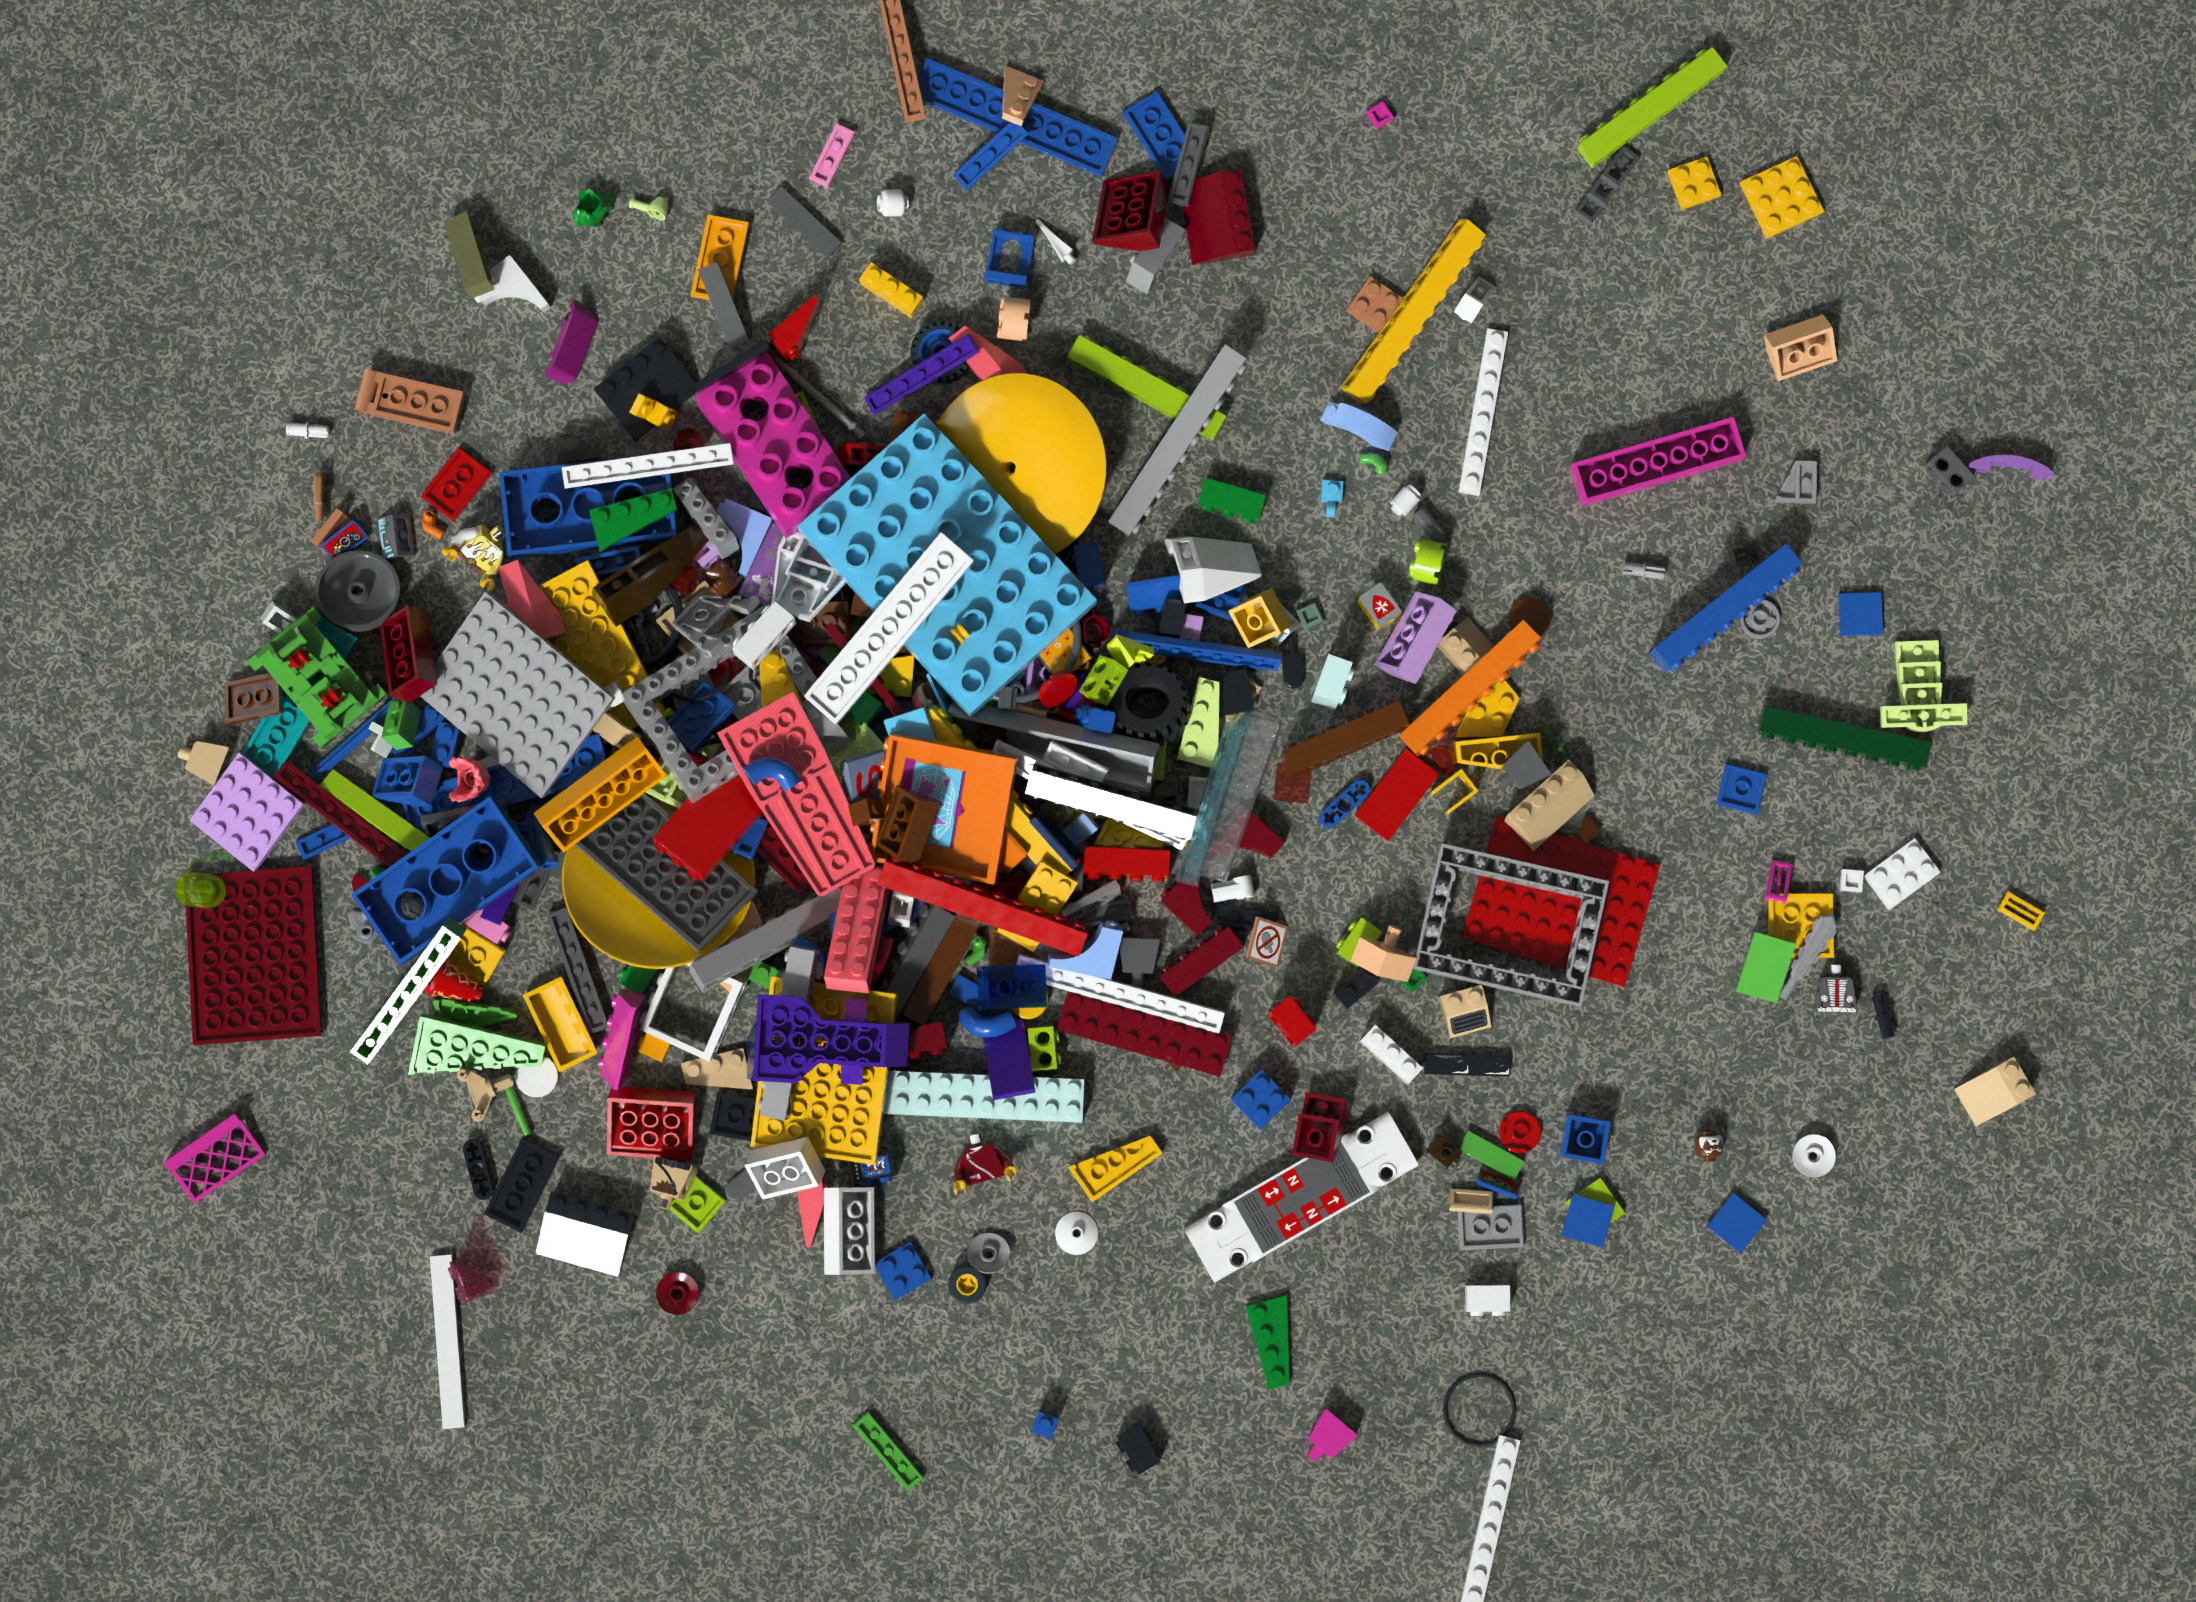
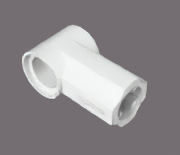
M1251 875L1211 884L1214 903L1255 896Z

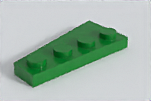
M667 489L589 510L599 551L607 549V547L622 541L634 532L642 530L645 526L655 523L677 511L672 489Z

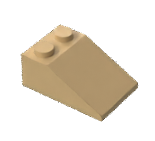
M2015 1057L2007 1058L1954 1089L1975 1126L2005 1112L2036 1094Z

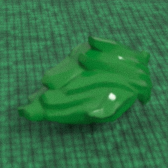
M592 189L581 191L579 193V204L575 207L572 214L576 226H602L601 221L606 220L605 214L613 209L611 204L615 202L614 198L618 197L617 193H613L612 190L606 193L596 192Z

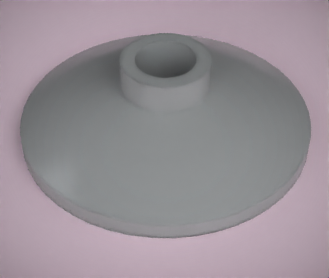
M983 1233L976 1236L970 1242L967 1249V1258L971 1266L978 1271L987 1274L996 1273L1007 1265L1010 1258V1248L1003 1237L994 1233ZM989 1253L992 1255V1258L987 1259L985 1255Z

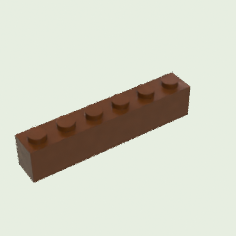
M955 912L952 913L955 918L936 949L933 958L924 970L921 980L916 984L913 995L910 999L908 998L904 1005L902 1015L920 1025H927L982 922Z

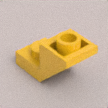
M638 394L630 413L646 419L658 427L669 430L676 420L678 411L648 396Z

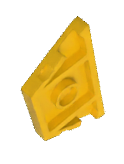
M1506 681L1497 683L1493 687L1495 690L1487 698L1483 696L1478 701L1479 705L1472 712H1466L1455 736L1456 738L1503 736L1520 699Z

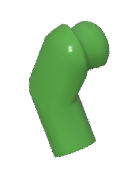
M1360 453V464H1373L1376 467V473L1381 475L1387 472L1388 463L1382 456L1377 453Z
M980 935L973 938V952L964 958L970 967L986 955L987 943L985 938Z

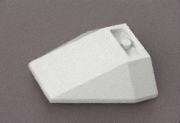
M1190 536L1165 538L1164 542L1169 557H1175L1181 576L1179 589L1184 603L1208 600L1262 576L1251 543Z

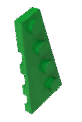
M1287 1295L1245 1306L1268 1389L1271 1390L1289 1385Z

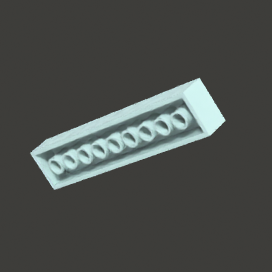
M888 1071L883 1114L1082 1123L1084 1079L1033 1077L1036 1093L993 1100L989 1075Z

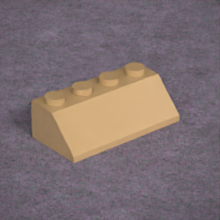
M1567 760L1516 806L1504 821L1535 851L1595 795L1585 776L1570 760Z

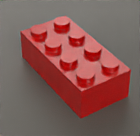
M1085 846L1083 874L1088 875L1090 880H1100V876H1108L1111 881H1122V877H1129L1132 882H1143V878H1149L1153 883H1164V879L1169 878L1170 850Z

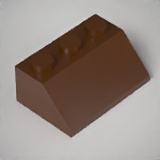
M896 785L876 845L897 860L919 863L932 823L937 814L939 803L929 796Z

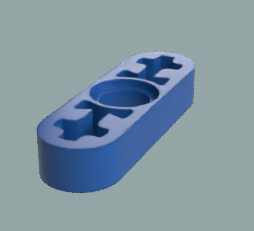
M1357 780L1322 811L1319 817L1320 824L1325 828L1335 827L1368 796L1370 792L1368 783L1364 780ZM1356 785H1364L1365 794L1362 795L1361 793H1359L1355 797V799L1358 800L1355 803L1353 798L1347 793L1350 791L1352 795L1357 790L1355 787ZM1343 798L1348 799L1351 803L1348 810L1340 809L1338 805L1339 800ZM1332 806H1335L1336 810L1343 814L1341 817L1336 814L1333 817L1334 823L1324 822V814L1330 815L1334 812L1331 809Z

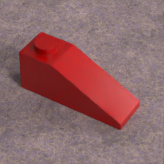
M847 443L838 447V459L845 469L861 470L887 446Z

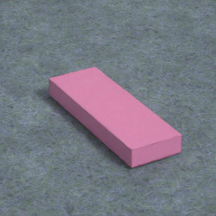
M836 123L809 177L810 180L829 188L856 133L855 131Z

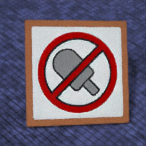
M1256 916L1246 958L1278 968L1288 926Z

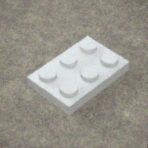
M1914 838L1863 877L1886 908L1890 910L1938 875L1940 871Z

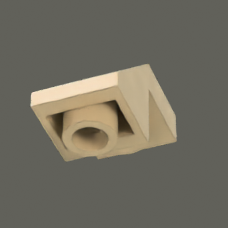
M605 712L593 729V731L619 749L637 736L639 739L642 737L641 734L622 725L620 719Z

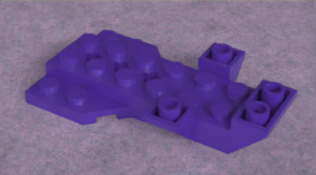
M758 994L753 1081L797 1083L814 1067L822 1063L841 1065V1084L863 1085L864 1066H907L910 1023L866 1021L868 999L846 997L844 1020L821 1018L802 996ZM776 1032L784 1037V1040H781L780 1043H776V1039H772V1035H776ZM798 1034H802V1038H805V1042L802 1041V1045H798V1042L794 1040V1037H797ZM819 1035L827 1039V1043H824L823 1046H819V1042L815 1041V1038H819Z

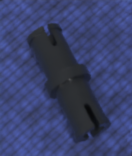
M1885 995L1872 997L1876 1012L1875 1021H1878L1881 1038L1894 1037L1895 1034L1890 1019L1892 1014L1888 1011Z

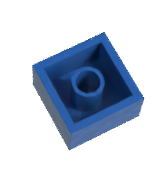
M1262 1069L1230 1099L1259 1130L1291 1101Z
M1569 1114L1565 1115L1559 1157L1600 1165L1604 1164L1611 1122Z

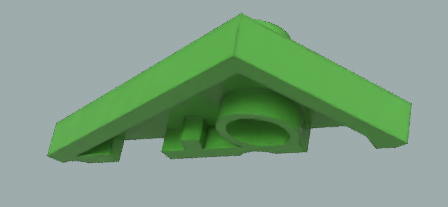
M433 997V1004L439 1018L476 1027H484L517 1018L516 1009Z

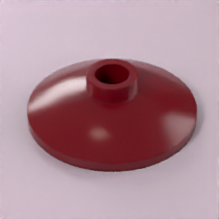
M683 1272L667 1274L660 1280L656 1288V1299L659 1306L665 1312L672 1315L688 1313L695 1307L699 1298L697 1283L691 1276ZM677 1289L682 1291V1296L679 1298L674 1295Z

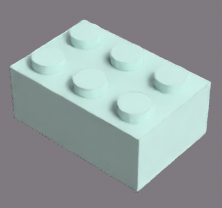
M1328 654L1311 702L1333 710L1336 709L1337 705L1341 706L1348 690L1344 686H1349L1355 670L1351 668L1353 662Z

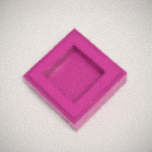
M1384 100L1366 111L1376 130L1395 119Z

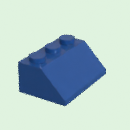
M1175 575L1126 583L1129 613L1134 614L1135 617L1147 615V611L1155 610V613H1160L1165 598L1183 600L1179 589L1181 576ZM1192 602L1186 603L1185 609H1188V605H1192Z

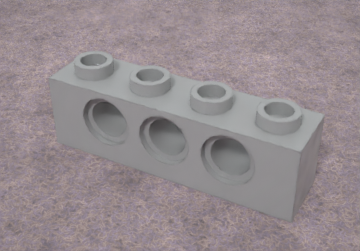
M690 477L672 488L679 504L692 521L698 524L722 560L739 549L734 534Z

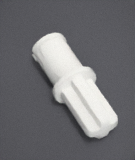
M287 422L286 426L287 436H305L306 439L309 437L328 438L330 433L329 426L313 425L310 422H306V424Z

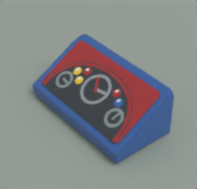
M353 519L320 546L333 559L342 553L353 551L369 537Z
M1480 1169L1475 1181L1476 1185L1509 1198L1516 1199L1518 1197L1520 1184Z

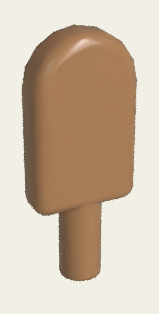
M316 472L314 476L315 522H324L325 476L323 472Z

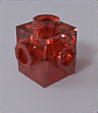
M690 565L689 567L686 566L670 584L685 597L687 594L694 592L701 583L697 579L698 572Z

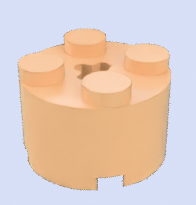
M1001 297L997 338L1027 341L1031 300Z

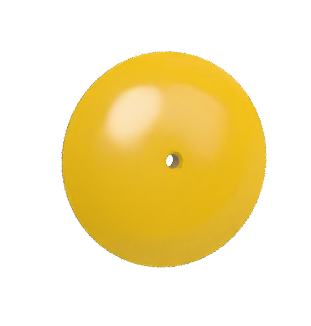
M1011 373L994 376L976 383L960 394L942 414L937 423V428L1054 554L1065 549L1083 533L1093 519L1101 502L1106 482L1107 462L1100 430L1093 416L1078 397L1065 387L1047 378L1024 373ZM1014 463L1016 470L1011 474L1009 467Z
M650 797L670 816L678 810V808L658 798ZM575 845L566 851L564 857L562 890L567 910L575 926L599 951L617 961L632 966L653 969L673 968L689 964L699 956H707L712 949L722 946L737 931L751 904L750 901L698 953ZM732 849L723 861L750 885L755 887L754 861L733 854Z

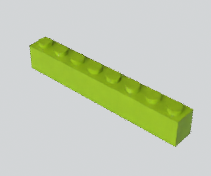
M1711 47L1709 50H1701L1696 54L1694 61L1691 63L1689 60L1679 67L1680 71L1676 74L1670 73L1663 78L1661 85L1658 87L1653 85L1645 92L1646 96L1641 99L1639 97L1635 98L1629 103L1630 107L1625 111L1621 109L1612 116L1613 120L1609 123L1604 121L1596 127L1597 131L1592 135L1588 133L1579 140L1580 144L1577 150L1590 167L1594 168L1724 73L1728 66L1715 49Z
M1079 335L1067 356V361L1174 420L1177 418L1191 397L1187 394L1188 391L1180 386L1175 388L1169 385V381L1162 376L1157 378L1151 375V371L1144 366L1137 367L1133 365V361L1122 355L1120 358L1113 354L1114 350L1095 344L1096 341L1087 335L1085 337ZM1214 409L1210 415L1213 418L1207 428L1202 427L1199 434L1212 441L1215 440L1226 420V415H1224L1222 409L1218 411Z

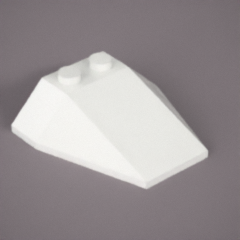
M797 532L787 539L783 536L778 546L771 605L777 602L792 616L810 622L846 582L805 537Z

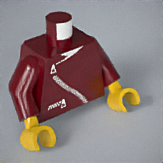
M975 1134L968 1137L971 1149L963 1151V1155L958 1157L954 1169V1192L957 1195V1190L963 1188L966 1194L967 1186L1006 1176L1010 1182L1009 1176L1016 1174L1017 1178H1019V1173L1014 1167L1010 1156L1002 1148L993 1146L992 1143L983 1145L981 1134Z

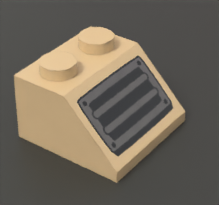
M1482 985L1439 997L1450 1038L1491 1027L1488 1005Z

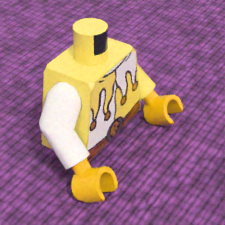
M484 525L461 529L451 541V546L442 549V554L447 556L451 552L447 560L454 561L459 556L483 576L487 574L486 578L480 580V586L484 588L486 582L489 581L487 590L492 591L495 588L493 578H496L499 572L498 567L501 566L504 556L501 538L506 535L505 530L500 525H497L491 531Z

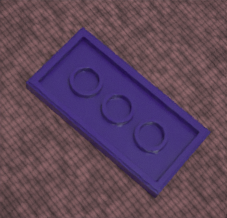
M1023 1018L1014 1019L1016 1028L1003 1035L989 1038L983 1037L993 1100L1036 1093Z

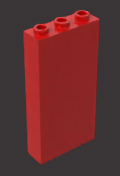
M739 774L693 804L687 798L653 837L654 847L660 853L665 854L666 852L671 856V861L676 866H683L687 869V874L695 881L699 879L704 882L763 815V812Z

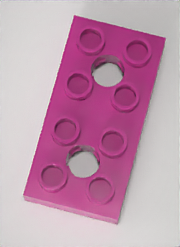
M768 353L696 394L697 405L722 443H731L734 461L785 539L799 531L797 526L851 479ZM758 402L767 408V415L759 421L745 419L741 415L742 408L748 403ZM794 470H804L812 476V482L804 489L790 487L786 483L787 475Z

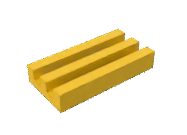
M2010 891L2006 892L2005 897L1997 908L1998 911L2033 931L2036 930L2045 914L2041 909ZM2009 898L2027 907L2033 912L2039 914L2038 917H2035L2030 913L2024 911L2023 909L2019 908L2018 906L2012 904L2008 901ZM2005 905L2034 921V924L2004 908Z

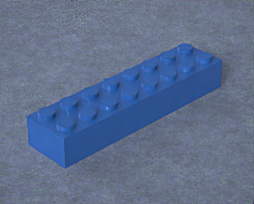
M1786 543L1658 644L1649 654L1664 673L1669 669L1671 672H1674L1685 662L1683 658L1687 657L1689 660L1701 650V644L1706 646L1718 636L1716 634L1717 631H1720L1722 634L1734 624V618L1739 620L1751 610L1749 608L1750 605L1756 607L1767 597L1765 593L1769 592L1771 595L1784 584L1782 582L1783 579L1787 582L1800 571L1798 567L1802 564L1801 560Z

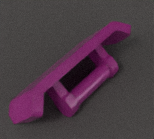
M576 300L570 303L571 312L568 320H562V327L554 348L549 354V357L553 360L551 365L545 369V376L561 384L571 383L576 380L598 323L596 314L589 307Z

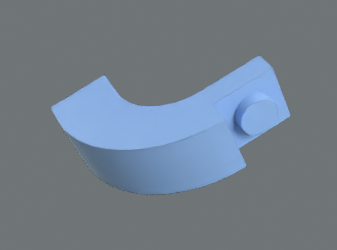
M1329 401L1320 419L1325 424L1350 431L1366 440L1372 446L1389 451L1398 433L1380 419L1341 402L1337 404Z

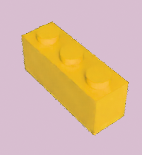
M872 262L859 278L862 286L911 319H913L924 303L923 296Z

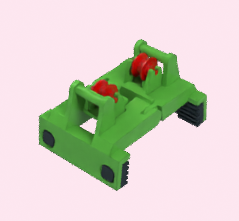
M312 605L247 658V662L255 671L262 665L266 668L319 731L312 739L320 748H324L389 694L380 684H377L371 690L367 687L314 624L322 617V614ZM322 670L325 675L312 685L308 680Z

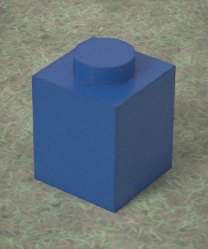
M1039 1410L1031 1432L1052 1439L1059 1418Z

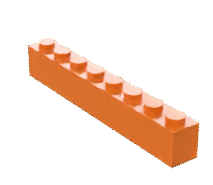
M1522 620L1399 735L1400 739L1417 757L1421 754L1423 756L1432 749L1431 745L1436 740H1442L1448 734L1447 730L1452 725L1454 727L1463 720L1462 716L1467 711L1472 712L1479 705L1478 701L1483 696L1487 698L1495 690L1493 687L1497 683L1506 681L1510 676L1509 672L1511 670L1521 667L1526 661L1525 657L1530 653H1536L1541 648V637Z

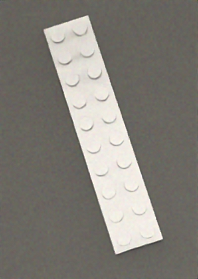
M941 532L807 691L804 697L834 724H838L975 560Z

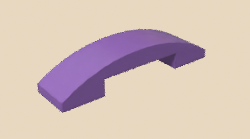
M2015 455L1987 456L1977 459L1966 466L1973 472L1987 473L1991 465L2029 469L2028 478L2049 480L2054 476V472L2043 464Z

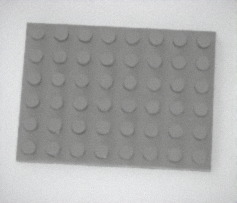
M489 591L484 592L435 662L437 685L420 696L540 798H544L616 698Z

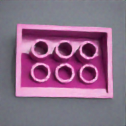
M621 989L618 995L614 994L612 1000V1007H615L613 1015L610 1014L607 1023L610 1031L609 1035H605L603 1047L606 1050L605 1054L601 1055L598 1065L601 1068L600 1075L614 1090H618L629 1076L640 1027V1019L646 999L645 994Z

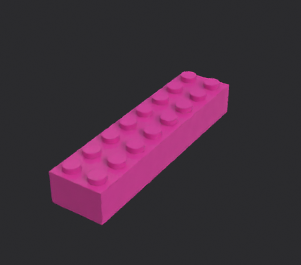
M1731 417L1572 463L1570 472L1581 508L1739 463L1746 458V454L1735 419Z

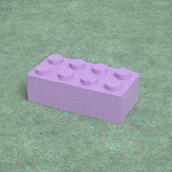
M1415 592L1375 665L1392 677L1416 684L1457 610L1441 598Z

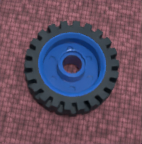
M936 321V323L931 322L927 326H923L912 340L910 354L913 366L936 354L938 349L951 345L952 342L948 338L958 331L960 327L949 321ZM965 361L930 383L943 385L944 383L956 382L966 374L970 366Z

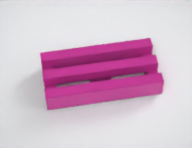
M1777 860L1771 861L1765 900L1773 899V902L1782 901L1783 904H1786L1793 867L1792 863ZM1776 865L1779 866L1775 893L1772 894L1771 888ZM1785 867L1787 868L1782 896L1779 895L1783 868Z

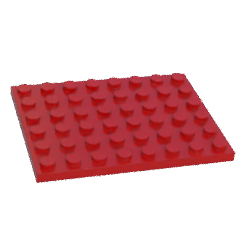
M1497 816L1486 850L1487 854L1609 881L1588 977L1625 987L1660 865L1586 843L1584 845L1582 841L1555 833L1533 851L1504 821L1505 818ZM1479 875L1461 939L1566 970L1581 898Z

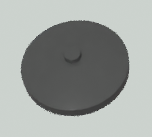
M349 551L331 559L319 572L314 590L316 603L323 617L337 627L350 632H363L379 627L396 611L401 596L400 582L395 569L386 559L368 551Z

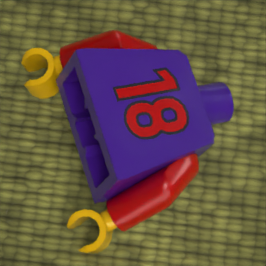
M1089 662L1086 663L1087 665L1084 668L1080 667L1078 669L1081 675L1077 679L1074 693L1061 704L1063 707L1057 706L1054 711L1049 710L1050 714L1056 715L1058 713L1059 717L1077 723L1074 716L1076 709L1079 708L1081 703L1108 709V706L1095 703L1079 692L1093 668L1089 666Z

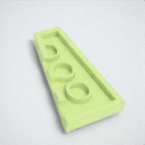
M1199 677L1191 705L1189 722L1185 727L1177 759L1218 770L1220 682Z

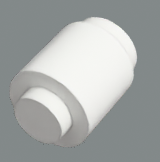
M1411 485L1403 487L1391 500V510L1398 516H1406L1419 502L1421 494Z

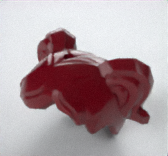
M1094 606L1080 620L1081 643L1083 646L1100 648L1102 642L1106 641L1109 637L1110 627L1107 620L1099 615V607Z

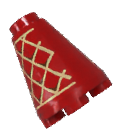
M446 958L422 991L429 996L478 1003L484 987L480 986L478 981L450 959Z

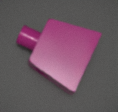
M1324 1408L1308 1436V1439L1314 1445L1307 1455L1315 1462L1324 1453L1333 1458L1358 1435Z

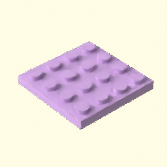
M238 753L193 814L190 821L254 872L259 869L305 806V803L243 753Z

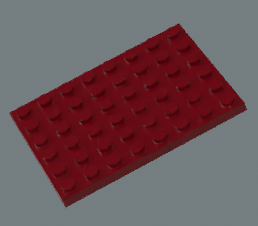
M313 867L185 875L184 889L193 1046L322 1036Z

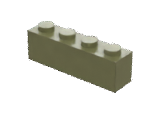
M467 212L444 220L464 290L471 299L495 290L493 286L495 277L487 266L490 261L486 252L482 250V247L485 245L482 237L477 234L479 225L476 219L471 218Z

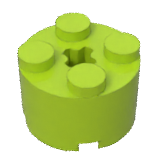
M1423 538L1422 540H1417L1414 549L1416 560L1411 561L1410 577H1413V580L1438 585L1446 559L1443 555L1444 551H1447L1448 545Z

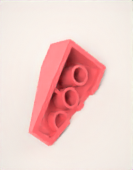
M966 325L948 338L954 343L967 334H971L980 353L966 362L980 381L1004 374H1028L1017 360Z
M519 560L498 567L511 611L546 640L567 633L561 613L547 598L548 596L540 589Z

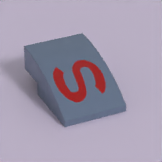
M882 749L845 760L841 788L849 805L865 798H879L880 792L877 791L879 779L883 777L881 762L885 758Z

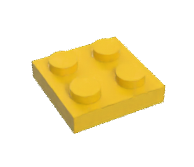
M1708 157L1667 171L1681 210L1721 197V192Z

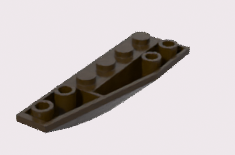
M695 524L594 586L592 594L614 626L617 627L651 605L709 540L698 524Z

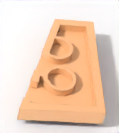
M1005 66L1002 119L1022 126L1044 81Z

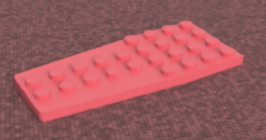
M790 692L717 732L748 791L818 896H824L874 868L875 862L859 826H853L848 801L826 751L794 692ZM761 757H778L787 761L798 772L802 781L785 792L773 778H766L753 785L745 774L743 767Z

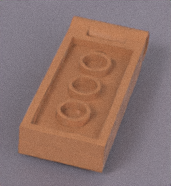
M364 369L354 410L379 418L456 435L466 395L463 391Z

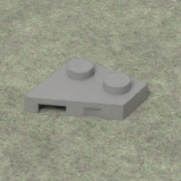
M1795 461L1774 503L1816 504L1817 461Z

